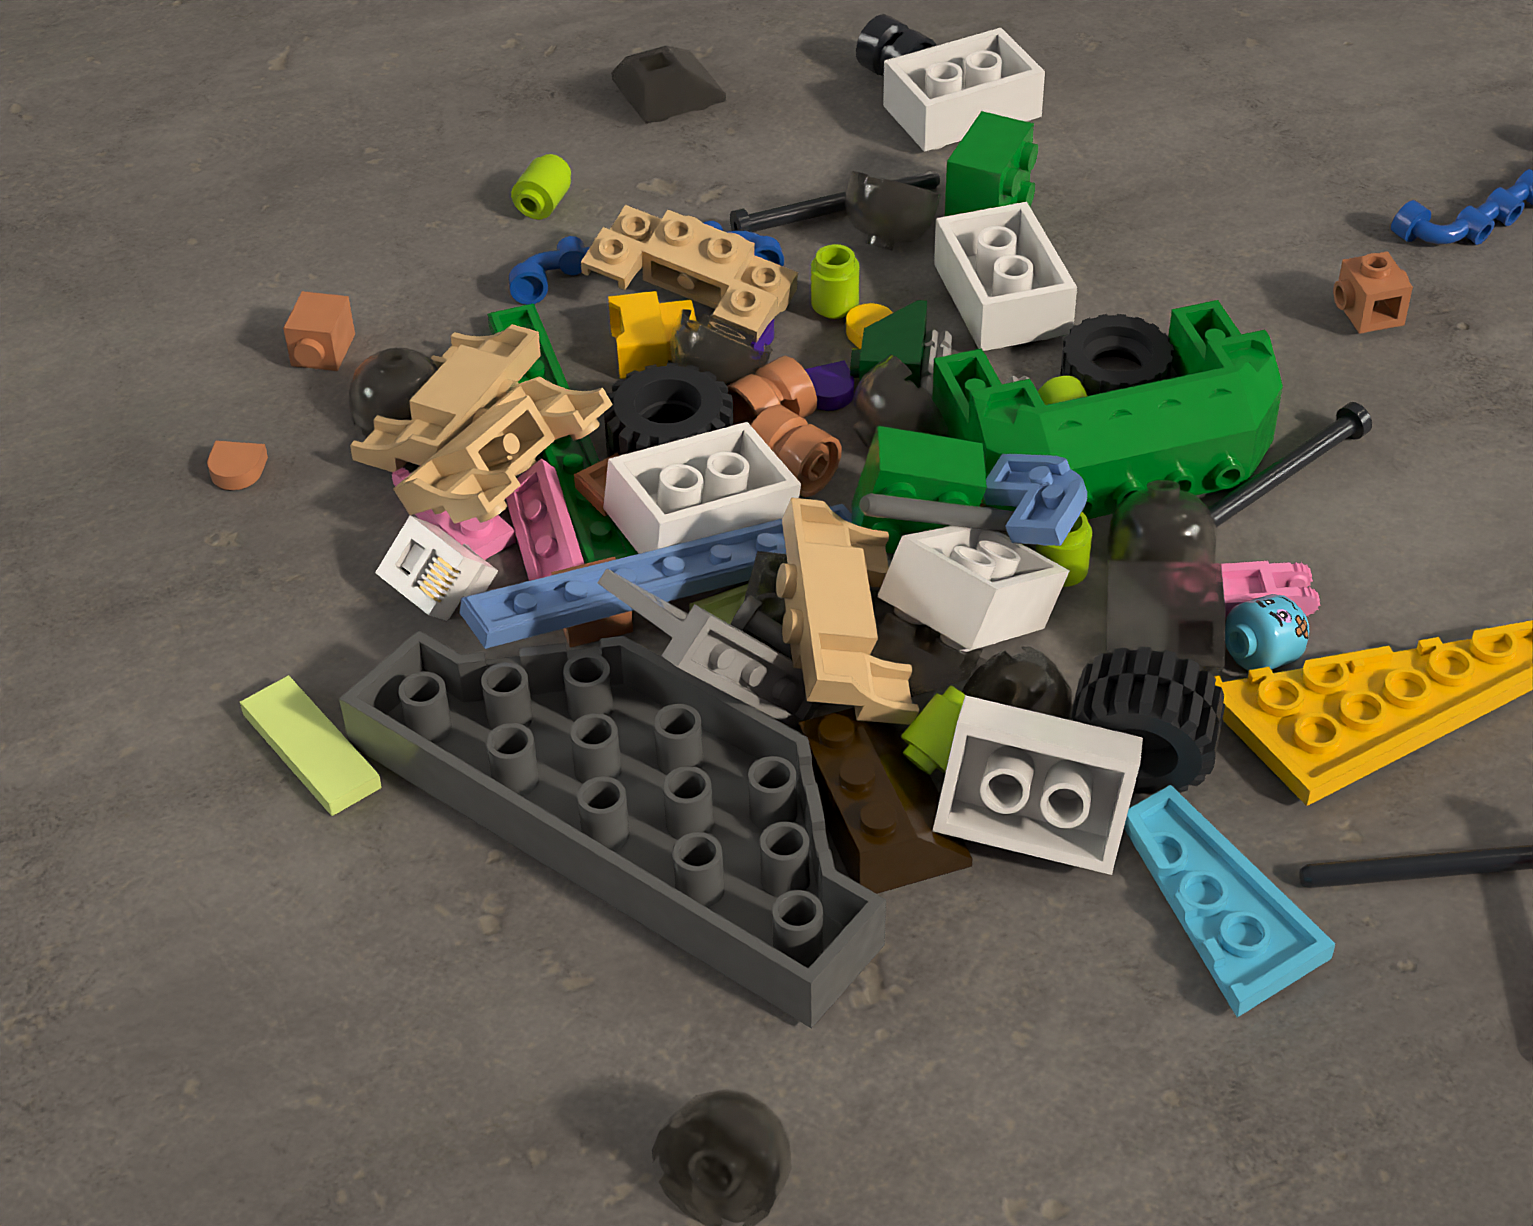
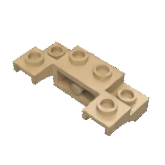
M627 205L624 206L610 229L605 227L601 229L581 261L583 274L589 275L591 271L617 280L618 288L626 290L636 273L643 267L644 281L714 308L713 326L719 328L722 323L750 333V340L756 343L772 319L780 312L786 310L797 290L798 272L755 256V243L745 240L736 233L724 232L702 223L695 217L683 216L671 210H667L661 219Z
M513 324L504 331L490 336H469L454 332L451 335L452 346L443 356L433 355L429 359L433 376L409 401L412 420H395L377 415L373 420L374 431L363 442L354 440L351 443L352 459L390 472L403 468L407 462L422 465L519 384L518 381L541 356L539 332Z
M540 376L522 382L393 489L409 515L432 509L434 514L447 511L454 524L475 517L480 523L488 521L506 509L507 504L504 500L521 486L516 476L532 467L536 462L535 457L556 439L570 435L573 440H578L590 434L600 425L597 418L613 404L603 388L592 391L569 390L552 384Z
M791 497L782 518L788 563H782L779 567L776 591L779 598H784L786 608L782 626L783 641L791 645L793 667L803 670L807 701L854 705L856 720L910 725L919 713L918 704H912L908 679L912 673L911 665L889 662L870 656L878 636L869 586L881 588L889 569L885 549L889 539L888 532L872 530L850 523L834 513L824 501Z

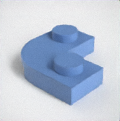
M1002 454L986 478L987 488L983 496L986 505L1017 507L1005 525L1011 543L1061 546L1085 507L1087 489L1082 477L1070 469L1066 458L1051 455Z

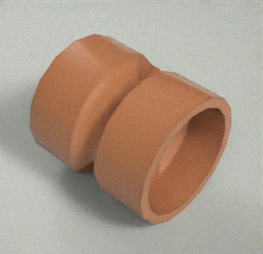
M788 356L779 357L757 369L755 375H746L727 386L728 394L732 395L734 425L748 422L751 425L762 411L772 405L780 404L802 418L813 414L817 408V396L809 375L796 360Z
M780 404L768 407L753 421L751 427L801 483V496L809 497L815 495L832 479L841 459L842 446L837 438L813 424H808L804 418Z

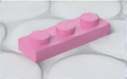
M541 458L517 478L521 486L506 498L529 581L551 576V572L584 564L556 469Z

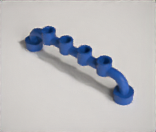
M1526 170L1518 178L1515 185L1506 190L1502 187L1495 189L1489 195L1486 202L1479 207L1467 206L1460 212L1456 220L1448 225H1436L1429 222L1431 211L1416 200H1411L1395 215L1391 224V231L1406 242H1411L1418 237L1434 244H1450L1466 237L1476 245H1479L1491 234L1495 225L1493 219L1496 218L1504 225L1509 226L1521 215L1525 205L1522 201L1526 200L1533 205V170Z
M704 222L706 225L723 231L722 226L718 222ZM748 231L727 232L736 233L745 240L755 243V256L781 266L784 265L783 252L776 239ZM568 236L559 241L557 250L535 254L527 258L523 263L516 265L510 271L508 278L512 297L517 302L525 305L540 302L548 292L545 271L561 269L568 275L582 273L581 261L590 247H585L583 241L578 237Z

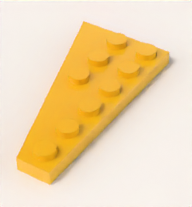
M1533 620L1474 630L1471 639L1442 643L1439 637L1418 640L1417 648L1393 652L1390 646L1309 659L1305 660L1303 668L1273 673L1270 667L1249 670L1248 678L1222 682L1220 676H1214L1216 678L1215 685L1221 687L1224 693L1223 703H1225L1223 721L1308 806L1532 691Z

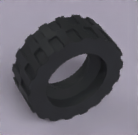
M1103 314L1092 319L1089 317L1082 320V323L1078 326L1074 325L1070 329V334L1064 338L1060 376L1077 378L1088 396L1167 380L1171 378L1173 344L1169 343L1170 338L1166 333H1162L1158 326L1153 323H1147L1139 317H1128L1126 314ZM1104 357H1120L1134 361L1141 367L1130 371H1111L1093 364L1092 361Z

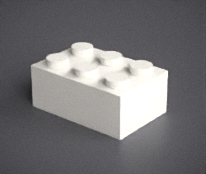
M997 28L885 60L883 106L924 152L940 149L945 145L961 141L981 111L1022 121L1042 117L1045 71L1002 28Z
M1027 202L936 218L934 265L978 349L982 348L983 351L1001 349L1007 346L1047 340L1070 334V329L1074 326L1077 286Z
M748 422L609 458L603 509L638 554L782 519L791 497L799 498L801 483Z
M949 526L902 536L877 597L895 607L894 613L901 619L913 624H925L941 633L940 639L946 645L960 651L969 652L1044 629L1070 570L1020 543H1011L1010 537L999 531Z
M965 695L955 729L933 831L1112 875L1140 767L1143 737Z

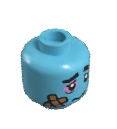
M1269 594L1241 603L1231 610L1227 616L1224 628L1225 644L1236 663L1247 671L1270 667L1272 670L1297 661L1305 652L1309 635V623L1304 612L1294 601L1284 595Z

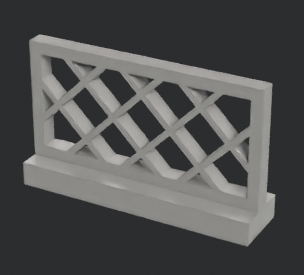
M607 568L597 582L604 589L673 637L661 656L687 673L798 731L799 722L811 719L821 702L807 701L803 670L794 668L792 659L694 604L689 614Z

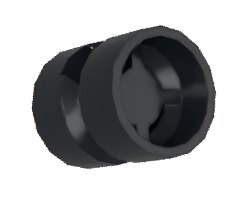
M882 14L870 20L861 31L856 45V58L865 68L877 75L884 76L885 60L937 45L933 39L916 30L909 29L906 24L889 15Z

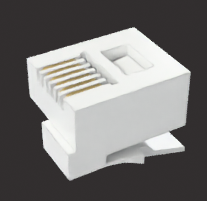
M410 515L375 573L428 615L448 621L463 596L467 597L486 592L498 570L476 554L468 545L464 543L461 545L438 526Z

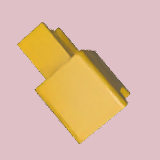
M657 291L608 296L610 328L612 336L616 338L620 379L626 378V374L634 370L639 372L645 370V366L654 364L657 367L667 366L668 360L701 357L700 335L692 300L659 303Z

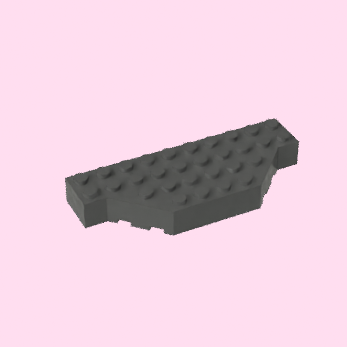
M418 630L339 698L347 738L355 749L811 1029L885 945L886 899L834 869L832 854L828 847L825 832V819L818 785L815 782L812 768V755L808 737L676 667L668 660L624 636L601 638V647L567 650L566 643L519 648L520 656L486 660L485 652L460 654Z

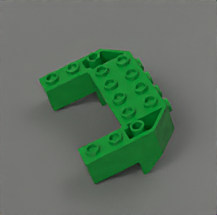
M1219 300L1171 310L1168 337L1170 338L1169 343L1173 344L1174 349L1172 367L1179 377L1045 405L1031 379L1002 384L981 348L934 358L932 406L949 438L983 443L986 478L1002 454L1051 455L1066 458L1070 469L1078 473L1085 483L1087 501L1082 512L1088 520L1241 486L1250 480L1274 440L1283 384L1271 339L1267 331L1264 329L1241 334ZM988 505L1010 511H1015L1017 508L1014 506Z

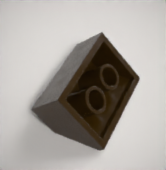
M855 708L799 722V733L808 737L812 768L815 782L818 785L825 825L850 879L878 894L972 867L973 859L962 838L933 831L940 794L930 775L923 772L903 755L908 744L901 738L902 732L888 723L856 720Z

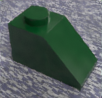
M917 300L864 328L861 348H852L850 376L859 378V399L919 403V387L922 377L921 370L927 326V301Z

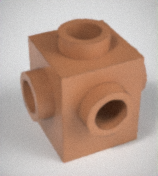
M1387 251L1343 259L1339 281H1336L1334 284L1333 294L1337 307L1340 310H1344L1360 334L1405 325L1413 286L1409 282L1406 272L1399 268Z

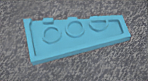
M1169 785L1128 809L1124 825L1126 833L1237 1018L1332 959L1335 943L1174 787Z

